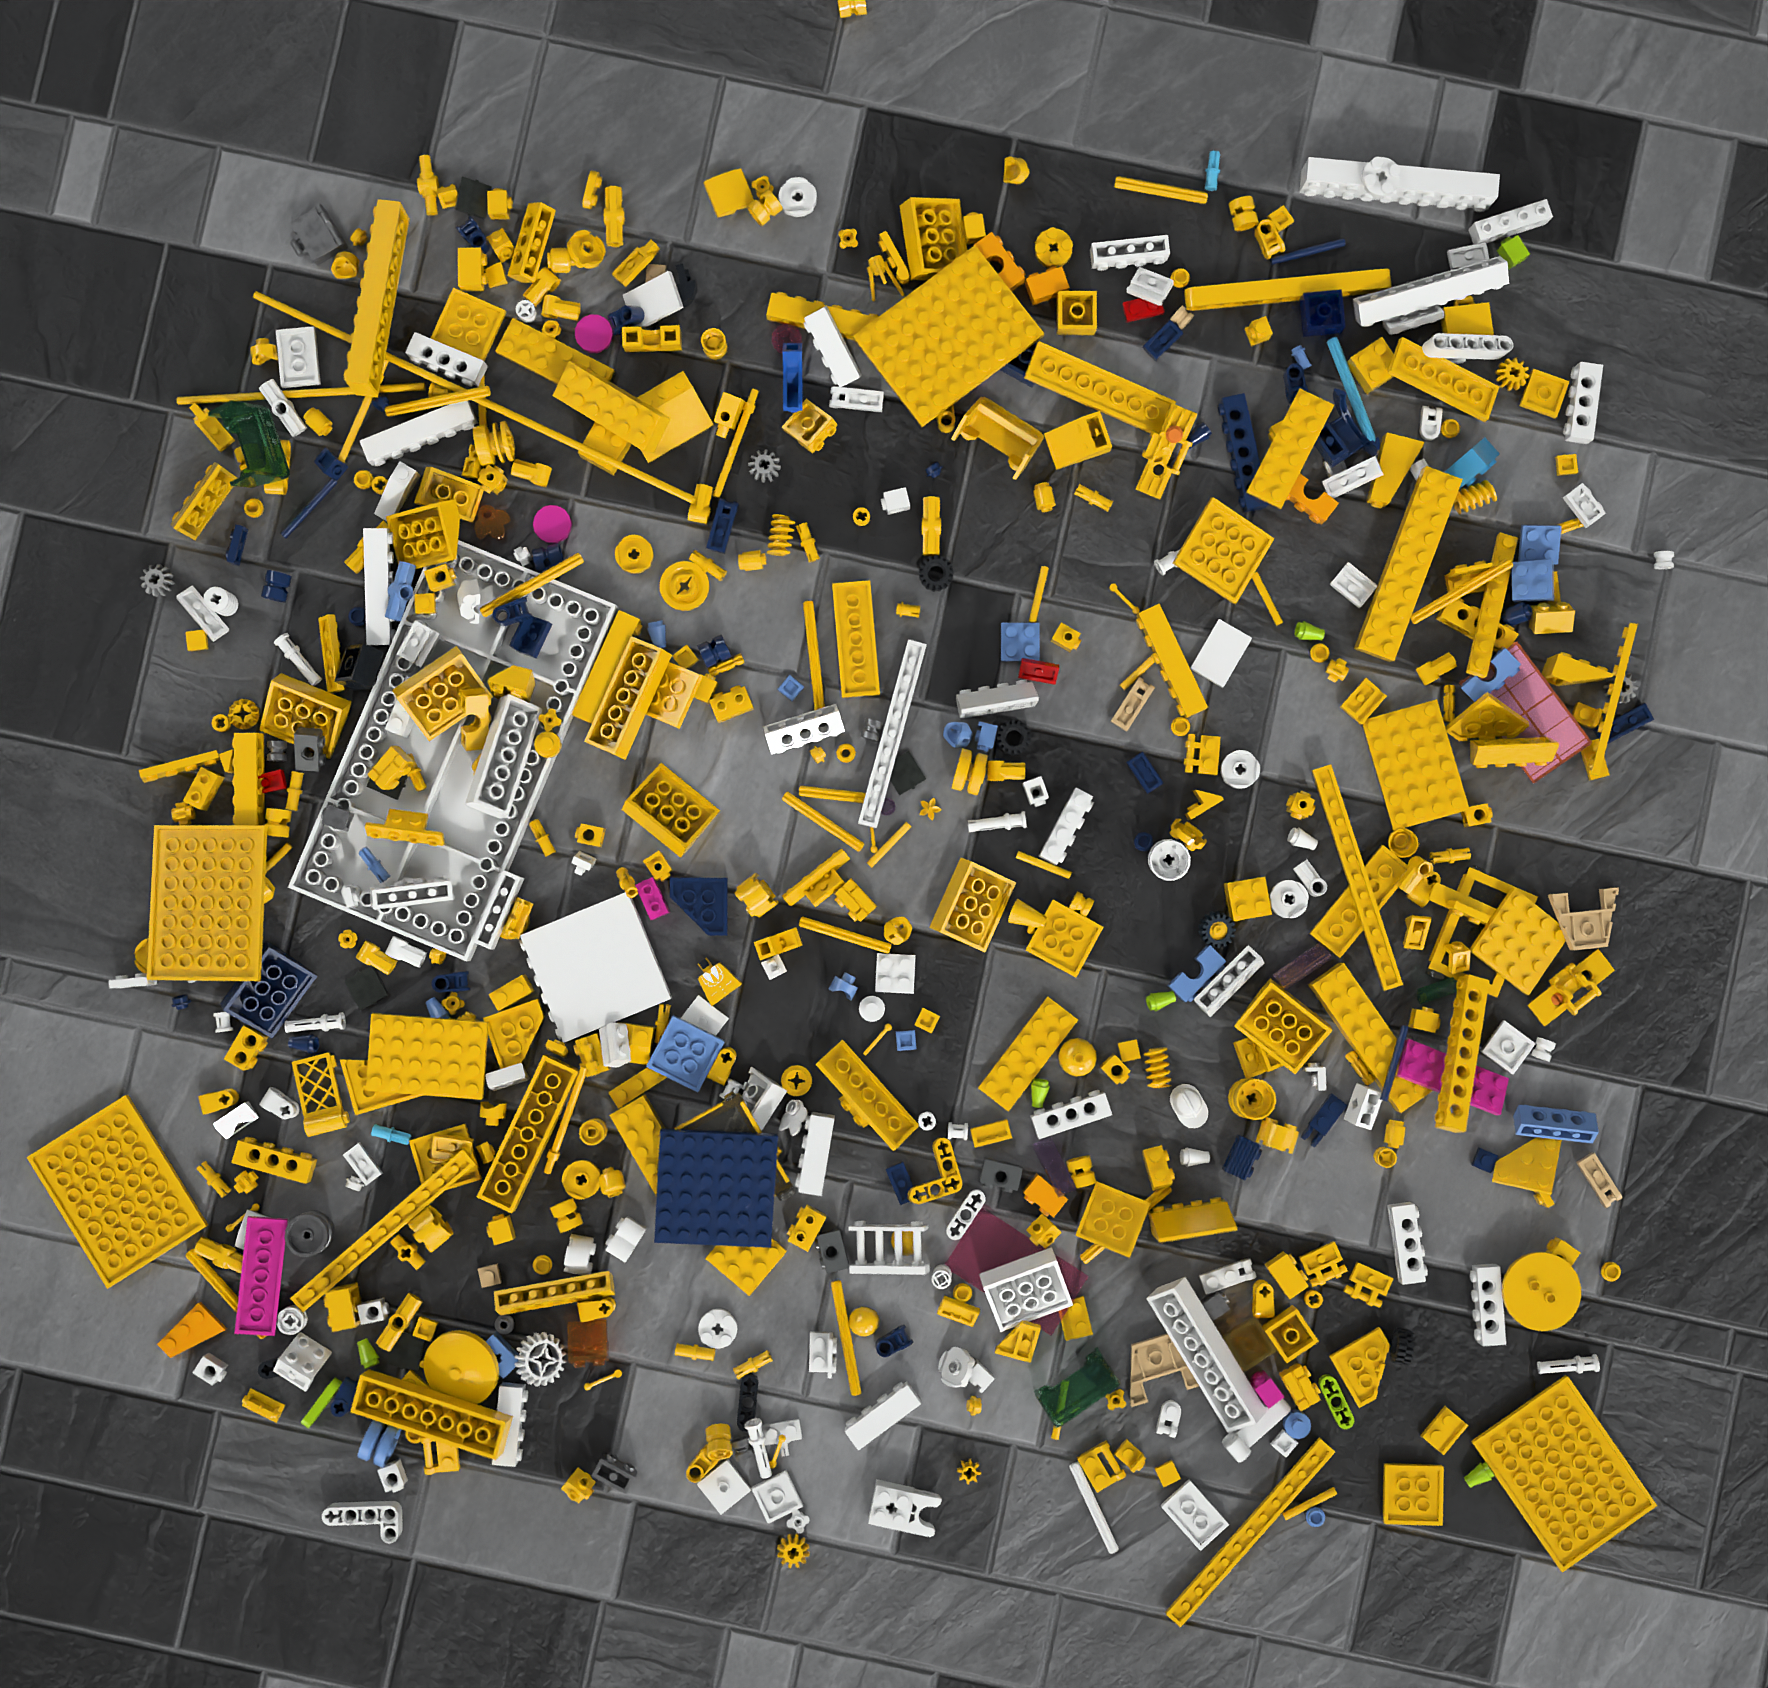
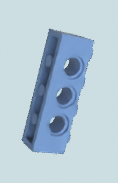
M1518 1105L1513 1115L1516 1135L1593 1143L1599 1133L1595 1113Z

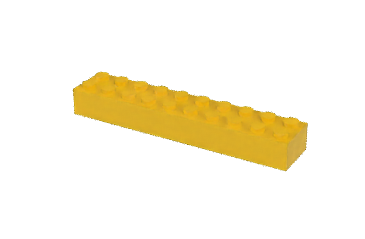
M378 199L377 206H374L373 209L374 223L370 226L371 240L367 243L368 256L363 265L365 273L364 278H361L360 281L361 295L357 298L358 312L354 316L355 328L350 337L351 351L347 353L348 367L344 371V380L355 395L377 398L410 220L401 202Z
M1428 466L1421 469L1356 641L1355 650L1388 662L1395 660L1463 479Z

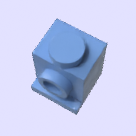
M979 722L977 727L981 728V730L976 731L974 741L978 742L977 750L988 752V749H993L998 726Z

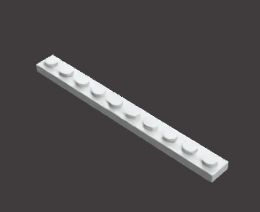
M908 639L858 824L877 828L927 644Z

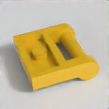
M420 1436L425 1458L424 1474L430 1475L436 1472L459 1471L460 1461L457 1447ZM432 1441H436L438 1464H433Z
M1107 1441L1101 1442L1076 1457L1097 1493L1116 1481L1122 1480L1127 1475L1124 1469L1120 1468L1111 1453L1110 1445ZM1103 1452L1114 1471V1474L1109 1476L1098 1457V1453Z

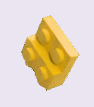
M806 399L803 402V410L793 413L782 428L813 454L815 450L819 451L823 447V441L827 436H832L836 432L837 424L830 415Z

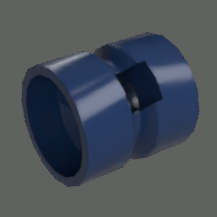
M559 543L548 545L547 549L543 547L532 549L538 573H543L564 561Z
M267 570L265 576L267 585L263 586L261 597L286 603L288 595L286 588L290 587L292 576Z
M722 635L712 638L710 643L706 641L697 645L707 668L717 664L718 660L724 661L732 657Z

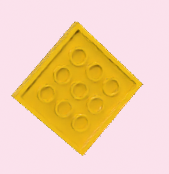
M1212 497L1172 564L1231 603L1236 604L1275 538Z
M1511 888L1470 947V952L1522 993L1529 995L1566 940L1559 923L1517 889Z

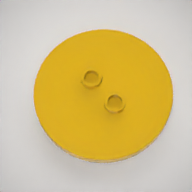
M1532 1252L1515 1260L1506 1271L1502 1282V1299L1508 1313L1518 1323L1532 1330L1549 1331L1563 1326L1574 1316L1581 1300V1284L1573 1267L1563 1258L1548 1252Z

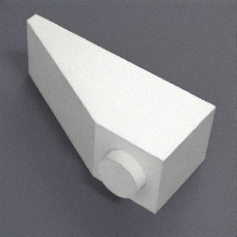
M400 461L388 480L374 514L387 521L386 516L398 513L421 475Z

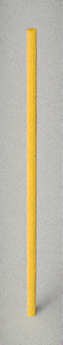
M425 383L380 385L379 393L425 390ZM350 387L282 391L286 398L354 394ZM262 392L177 397V404L266 400Z

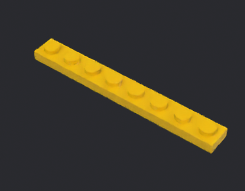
M1501 532L1497 535L1491 560L1493 566L1506 558H1510L1513 562L1518 541L1517 537ZM1511 568L1486 582L1466 670L1468 674L1481 678L1487 677Z
M1629 623L1628 627L1623 629L1621 638H1624L1625 641L1623 646L1619 645L1617 657H1620L1619 665H1614L1612 672L1613 676H1615L1614 684H1609L1607 695H1611L1609 703L1605 702L1602 713L1606 714L1605 719L1599 723L1597 732H1600L1601 735L1600 739L1595 740L1594 743L1595 759L1591 758L1588 770H1591V775L1599 776L1638 624Z

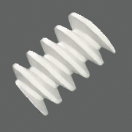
M211 587L204 594V604L210 610L222 616H231L238 609V600L235 595L220 587Z

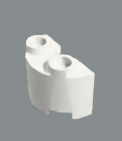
M477 579L465 580L461 583V587L457 592L461 616L468 619L470 623L479 624V610L476 608V605H480Z
M571 1234L569 1246H567L565 1254L564 1272L578 1275L591 1274L593 1263L589 1261L590 1255H594L596 1250V1244L593 1243L594 1238Z

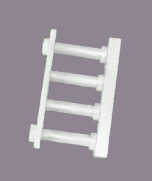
M855 1221L854 1224L848 1227L849 1231H857V1260L849 1266L850 1274L926 1275L930 1272L929 1264H924V1261L921 1259V1231L929 1229L928 1225H923L922 1221H913L911 1225L866 1224V1221ZM864 1231H875L876 1260L874 1263H867V1260H865ZM883 1231H894L895 1260L893 1263H886V1260H884ZM902 1231H913L914 1261L912 1263H905L903 1260Z

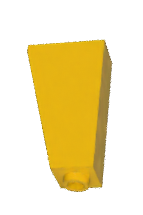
M1388 432L1382 437L1377 459L1384 475L1371 481L1367 503H1371V506L1375 508H1382L1390 503L1423 447V441Z

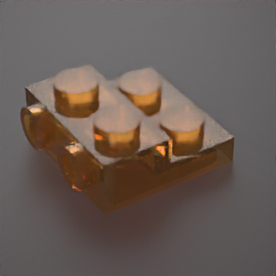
M607 1320L568 1322V1362L573 1364V1367H585V1363L592 1362L593 1366L605 1365V1361H609Z

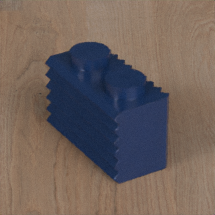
M1237 1134L1222 1170L1243 1180H1246L1247 1177L1250 1178L1254 1171L1252 1165L1261 1156V1145Z

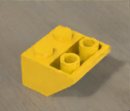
M513 665L488 679L491 694L496 699L510 694L530 703L536 685L531 669Z

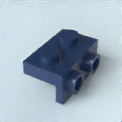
M534 616L519 622L509 646L521 654L537 659L553 624Z

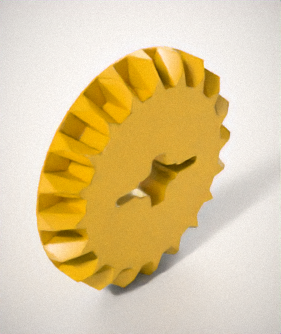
M688 561L676 562L670 565L662 574L659 586L660 593L664 601L672 608L681 611L692 610L699 607L708 596L709 580L706 573L702 571V568L695 563ZM689 581V590L687 591L684 589L683 591H681L680 583L685 584Z

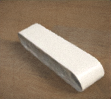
M1438 333L1423 344L1422 350L1427 357L1498 360L1513 349V341L1508 336Z

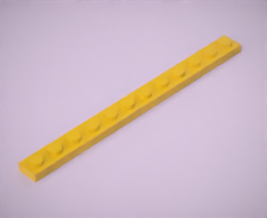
M1332 765L1311 770L1382 989L1386 991L1401 986L1403 983Z
M463 1148L290 1299L302 1312L306 1311L477 1163L476 1160Z
M1320 1437L1315 1441L1165 1611L1166 1615L1180 1628L1331 1458L1335 1451Z

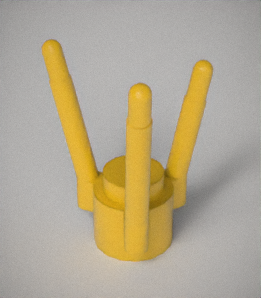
M881 255L870 258L868 260L870 266L867 270L872 301H875L873 273L880 275L883 284H886L885 270L901 296H904L905 293L888 267L887 261H884Z

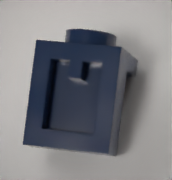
M327 447L314 460V463L324 474L336 481L348 468Z

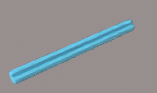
M1333 337L1327 341L1357 422L1365 437L1375 442V433L1337 337Z

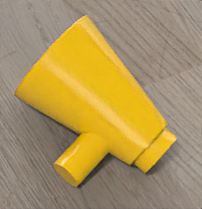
M1017 899L1010 912L1008 922L1028 926L1027 933L1033 934L1035 927L1045 928L1048 918L1020 899Z

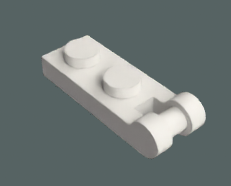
M831 387L832 400L829 402V407L882 412L883 391ZM840 395H845V401L839 400Z
M1246 1258L1199 1275L1205 1294L1207 1295L1256 1278L1257 1275L1251 1267V1259ZM1244 1268L1245 1273L1240 1275L1238 1269Z

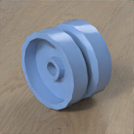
M373 1420L361 1443L357 1455L358 1458L368 1461L374 1455V1465L384 1468L395 1450L402 1429L389 1425L385 1430V1423Z

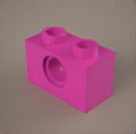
M654 877L635 885L650 920H655L670 913Z
M1264 1370L1262 1372L1258 1371L1251 1376L1249 1381L1251 1386L1269 1409L1284 1398L1283 1394Z

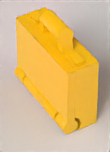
M1466 296L1464 299L1454 300V306L1442 309L1444 311V318L1441 319L1443 333L1494 335L1489 302L1475 304L1472 296Z

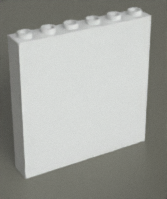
M626 892L520 935L522 939L519 940L523 951L526 950L528 958H526L530 969L533 968L535 971V983L538 987L541 986L543 991L541 994L544 1004L549 1006L550 1011L548 1015L551 1022H555L557 1026L555 1030L556 1035L563 1043L672 999L634 901L626 896Z

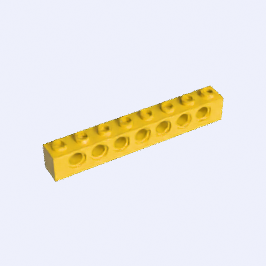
M1470 974L1459 976L1456 983L1457 993L1453 1002L1454 1011L1453 1017L1450 1020L1451 1030L1447 1039L1448 1048L1444 1058L1445 1067L1444 1073L1441 1076L1442 1085L1441 1092L1438 1095V1110L1435 1114V1127L1454 1133L1466 1132L1490 980Z

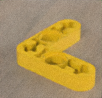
M937 1138L932 1145L941 1178L912 1187L908 1191V1199L911 1203L923 1204L956 1193L962 1188V1179L952 1145L948 1139ZM940 1142L946 1144L943 1150L945 1154L949 1153V1156L940 1158V1155H944L943 1151L938 1149ZM947 1159L952 1162V1168L948 1171L943 1168V1162ZM951 1179L957 1181V1184L954 1185L955 1188L948 1186L944 1189L943 1184L951 1183ZM933 1184H937L940 1187L937 1195H933L930 1191ZM926 1189L927 1195L919 1196V1200L913 1198V1195L916 1194V1190L917 1192L922 1193L925 1192Z

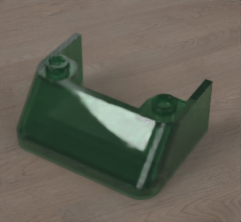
M229 401L208 412V416L222 418L224 428L230 433L237 434L247 468L240 472L239 478L230 482L231 486L253 488L289 477V467L272 414L267 407Z
M1098 1347L1094 1349V1352L1085 1357L1086 1361L1083 1367L1054 1387L1044 1385L1034 1391L1036 1398L1055 1428L1063 1426L1120 1385L1117 1375Z

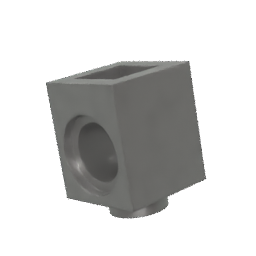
M328 805L322 811L321 819L323 820L321 823L348 832L354 813Z
M1216 1291L1200 1300L1212 1321L1230 1310L1227 1305L1230 1301L1224 1293L1220 1294Z

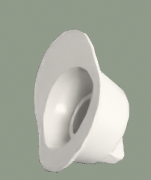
M1182 1084L1173 1089L1170 1095V1103L1181 1123L1188 1128L1201 1127L1208 1118V1108L1199 1091L1189 1084Z

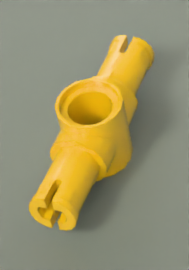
M430 155L419 156L421 173L419 174L420 177L417 178L418 191L422 198L425 199L426 214L437 215L436 197L437 189L440 188L438 177L432 170Z

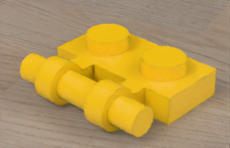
M1188 734V740L1185 741V748H1187L1186 758L1184 759L1185 772L1192 773L1193 766H1198L1197 774L1218 775L1221 737L1201 735L1199 743L1195 742V734ZM1194 749H1199L1198 760L1194 759Z
M1334 1241L1299 1257L1306 1275L1315 1274V1278L1309 1280L1312 1287L1322 1286L1326 1284V1281L1334 1277L1337 1279L1342 1276L1341 1274L1348 1271L1345 1265L1338 1267L1336 1264L1343 1259ZM1326 1267H1331V1271L1324 1274L1320 1271Z
M1356 1262L1349 1280L1355 1282L1354 1287L1346 1285L1344 1292L1350 1294V1297L1354 1299L1359 1298L1365 1301L1369 1306L1374 1305L1380 1308L1382 1300L1377 1299L1379 1293L1384 1296L1387 1295L1394 1278ZM1363 1286L1371 1289L1369 1295L1361 1291Z

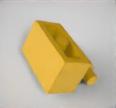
M599 1033L575 1040L576 1044L573 1045L576 1056H580L582 1062L579 1065L580 1067L584 1065L588 1069L586 1077L611 1069V1067L603 1066Z

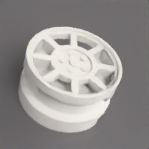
M296 1305L286 1307L277 1316V1327L286 1335L298 1333L307 1324L308 1316L306 1311L302 1312Z

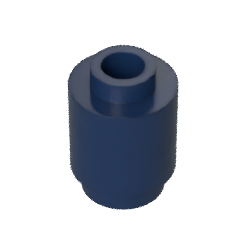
M1522 602L1506 608L1501 615L1504 624L1515 626L1530 620L1533 612L1529 604Z

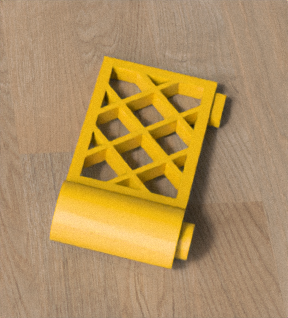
M328 1052L293 1061L292 1067L304 1116L303 1124L306 1135L311 1137L346 1128L350 1122L348 1112H345L342 1107L334 1067H337L335 1055L331 1056V1053ZM326 1058L328 1064L324 1071L316 1067L319 1059ZM305 1063L310 1066L305 1076L299 1073V1064ZM313 1069L322 1073L317 1083L308 1078ZM325 1076L330 1078L332 1082L328 1090L320 1086ZM306 1081L315 1085L309 1095L303 1091V1085ZM317 1088L326 1092L321 1102L312 1097ZM329 1094L335 1097L337 1106L328 1107L324 1104ZM311 1099L319 1105L315 1112L308 1113L307 1104Z

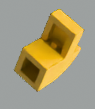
M797 928L754 942L760 960L803 946Z

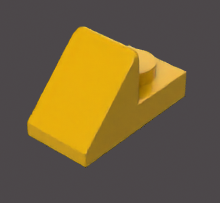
M1194 790L1193 792L1200 805L1195 803L1188 807L1189 812L1185 816L1188 820H1192L1224 799L1219 795Z
M1411 915L1405 918L1407 930L1403 946L1407 949L1423 950L1431 917Z

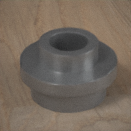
M500 1315L495 1321V1329L500 1334H508L514 1328V1320L509 1315ZM501 1322H506L507 1328H503Z

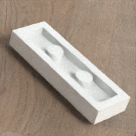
M1433 305L1427 310H1416L1406 316L1392 317L1389 321H1383V327L1390 335L1398 334L1401 331L1417 328L1421 325L1443 319L1444 311L1439 305Z
M1374 456L1322 481L1327 494L1334 499L1384 474L1377 457Z
M193 585L176 596L178 601L213 642L229 632V628L221 618L204 604L203 597Z

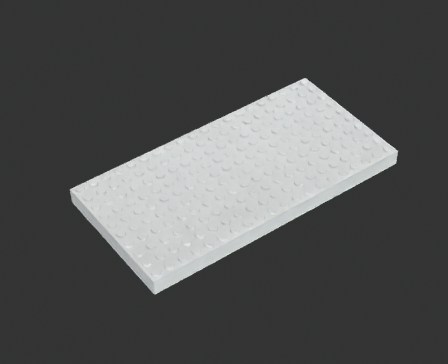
M458 540L456 560L423 567L413 591V596L409 600L377 676V681L370 692L288 888L464 961H471L478 945L473 942L475 934L502 871H509L557 755L552 758H544L536 752L534 747L535 739L540 733L545 732L543 723L539 721L509 816L500 819L465 805L474 778V771L471 766L483 749L465 750L461 744V726L471 724L475 720L476 715L465 716L431 741L425 737L414 722L408 738L385 730L397 700L392 689L403 683L406 676H413L457 646L490 693L488 679L513 665L531 669L536 685L530 703L542 708L543 715L549 709L556 711V715L561 719L562 723L560 726L552 728L550 732L558 735L561 742H563L573 719L571 714L619 609L617 605L554 579L521 597L527 599L526 605L532 616L553 624L536 659L521 654L509 646L519 622L508 626H500L494 620L493 614L484 617L480 612V607L540 573ZM443 564H447L450 568L453 567L457 577L454 579L456 585L437 592L431 591L424 571ZM439 574L437 578L438 582L444 581L446 578V574ZM477 579L480 605H476V608L479 610V624L470 623L468 619L461 616L457 592L461 587V583L465 580ZM434 593L436 596V614H416L415 594ZM501 612L498 620H505L507 612ZM415 620L441 634L423 668L397 655ZM494 696L491 699V705L488 706V711L491 714V723L499 699H496ZM390 746H399L406 754H413L418 768L422 770L420 773L427 787L418 792L411 778L408 777L405 783L406 787L403 788L398 800L366 787L370 779L368 773ZM331 805L354 813L348 832L322 824L321 814L323 809ZM389 809L426 813L429 819L425 830L442 832L444 845L431 846L429 844L411 843L402 840L393 841L386 838H372L367 836L365 824L369 822L385 825ZM364 847H368L376 859L381 860V865L390 874V877L383 882L386 883V886L394 885L395 881L405 880L406 883H413V879L425 878V881L433 880L435 876H445V879L451 880L453 900L374 910L371 907L369 888L374 887V884L380 882L372 871L368 870L369 867L360 857L359 851ZM355 887V890H358L360 895L359 906L346 907L342 888Z

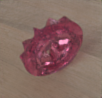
M780 325L772 334V345L780 354H783L784 343L781 337L786 338L790 333V340L793 343L802 342L800 331L793 325Z

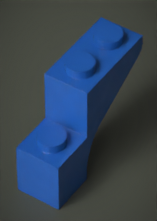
M783 343V411L795 413L803 410L802 343Z

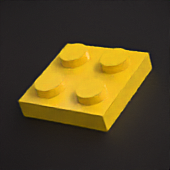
M1533 369L1531 370L1519 406L1556 418L1570 381Z

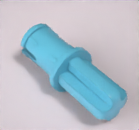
M1210 151L1208 168L1205 169L1207 174L1204 189L1209 191L1217 190V179L1220 173V169H1218L1219 151Z
M374 1124L371 1136L387 1139V1142L394 1141L408 1145L409 1140H411V1134L395 1130L394 1127L387 1128Z

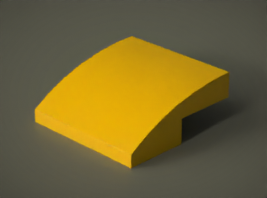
M741 168L704 181V186L717 218L734 214L736 210L747 208V205L754 200Z
M1248 1037L1233 1042L1245 1078L1249 1079L1284 1066Z

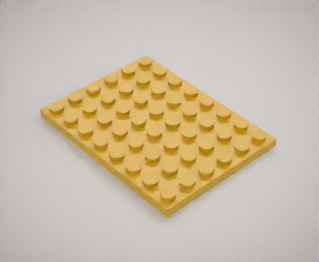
M974 245L853 335V339L916 421L923 427L1044 337V332Z
M154 825L147 980L261 981L268 826Z
M129 1095L121 1097L27 1157L107 1289L208 1226L202 1213Z
M1567 1375L1471 1441L1561 1572L1567 1570L1657 1506Z

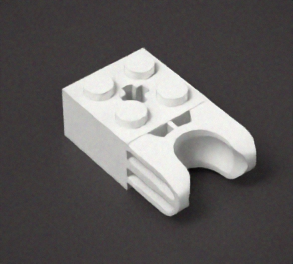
M876 1480L868 1524L932 1537L935 1534L933 1524L922 1520L919 1517V1513L925 1507H938L941 1504L942 1497L933 1492L914 1489V1487ZM890 1503H894V1508H889Z

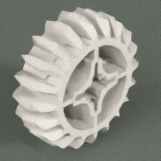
M545 1332L541 1334L534 1333L533 1337L527 1336V1342L521 1341L522 1348H516L520 1353L514 1357L519 1359V1362H516L514 1365L515 1367H520L517 1370V1374H522L521 1379L527 1380V1384L532 1385L534 1383V1386H540V1384L546 1386L547 1382H554V1377H560L558 1371L564 1370L561 1364L566 1363V1360L562 1359L566 1352L561 1351L564 1346L559 1344L560 1340L558 1338L554 1339V1335H547ZM547 1345L550 1347L552 1351V1357H550L548 1354ZM536 1346L534 1353L530 1354L532 1349ZM539 1357H542V1358H545V1359H547V1360L538 1361V1360H534V1358H538V1359H539ZM528 1361L533 1364L534 1374L529 1368ZM549 1364H551L548 1370L545 1372L546 1367Z

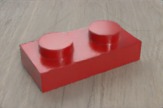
M1141 298L1126 301L1122 304L1126 323L1164 314L1163 305L1159 306Z
M1022 658L1018 678L1056 685L1059 664Z
M280 769L258 776V779L264 778L261 781V785L264 787L262 794L287 789L284 770Z

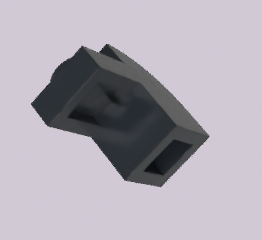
M682 263L676 265L680 284H676L685 308L694 301L697 294V286L695 280L690 281L689 270L684 269Z

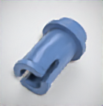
M1300 345L1291 350V356H1294L1297 364L1301 365L1303 370L1312 365L1304 352L1305 348Z

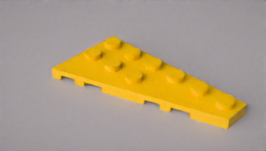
M340 1059L355 1115L423 1096L366 1091L368 1060Z

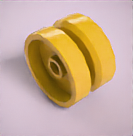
M962 748L951 789L961 791L967 780L969 781L967 792L977 796L986 774L988 755L978 753L973 764L971 763L972 751Z

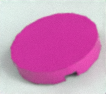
M588 315L578 322L575 328V338L578 345L584 351L600 353L610 346L613 340V330L610 323L604 317Z
M549 505L541 508L536 513L533 527L541 540L546 543L555 544L568 537L571 532L572 522L565 509Z

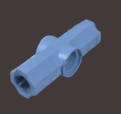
M399 561L395 580L388 587L390 598L385 613L386 618L401 622L406 603L413 596L411 584L416 569L415 565Z

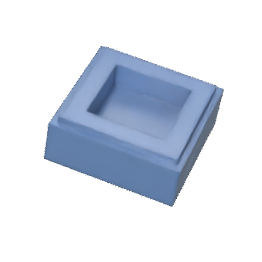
M789 675L777 690L793 702L804 689V686Z
M915 1030L896 1031L897 1051L916 1049Z

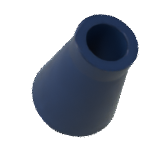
M1202 422L1194 427L1186 440L1192 442L1193 447L1209 439L1212 432Z
M313 1034L291 1036L288 1040L289 1048L311 1054L318 1050L319 1038Z

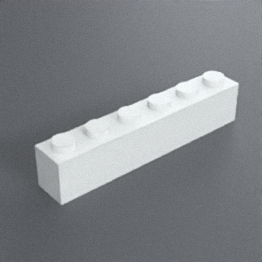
M467 400L449 404L362 439L360 444L367 461L372 466H380L385 464L386 460L391 458L398 459L403 456V453L408 451H418L425 444L432 445L437 443L440 438L452 437L462 429L464 431L470 430L478 422L470 402Z
M363 528L366 644L391 645L396 633L395 629H392V621L395 620L386 618L385 613L390 598L388 587L394 582V572L391 571L390 563L394 562L393 552H390V544H393V533L388 528Z

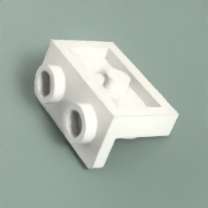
M1583 483L1563 497L1585 528L1606 514L1603 506L1592 496L1591 490Z

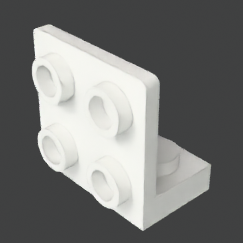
M810 1331L809 1372H828V1378H832V1373H836L837 1357H833V1353H836L837 1338H833V1332Z
M299 1332L280 1356L273 1371L306 1392L315 1375L332 1352L302 1332Z

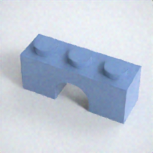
M1502 647L1491 657L1490 662L1495 667V674L1491 679L1481 680L1477 676L1472 675L1460 686L1474 702L1486 692L1491 693L1494 689L1496 691L1505 684L1504 680L1508 676L1513 677L1520 671L1518 667L1521 664L1505 647Z
M1207 945L1194 958L1201 968L1200 974L1196 978L1190 979L1183 972H1180L1167 985L1183 1002H1191L1198 995L1197 991L1201 987L1204 989L1212 981L1210 978L1215 973L1218 975L1225 968L1223 964L1226 960L1211 945Z

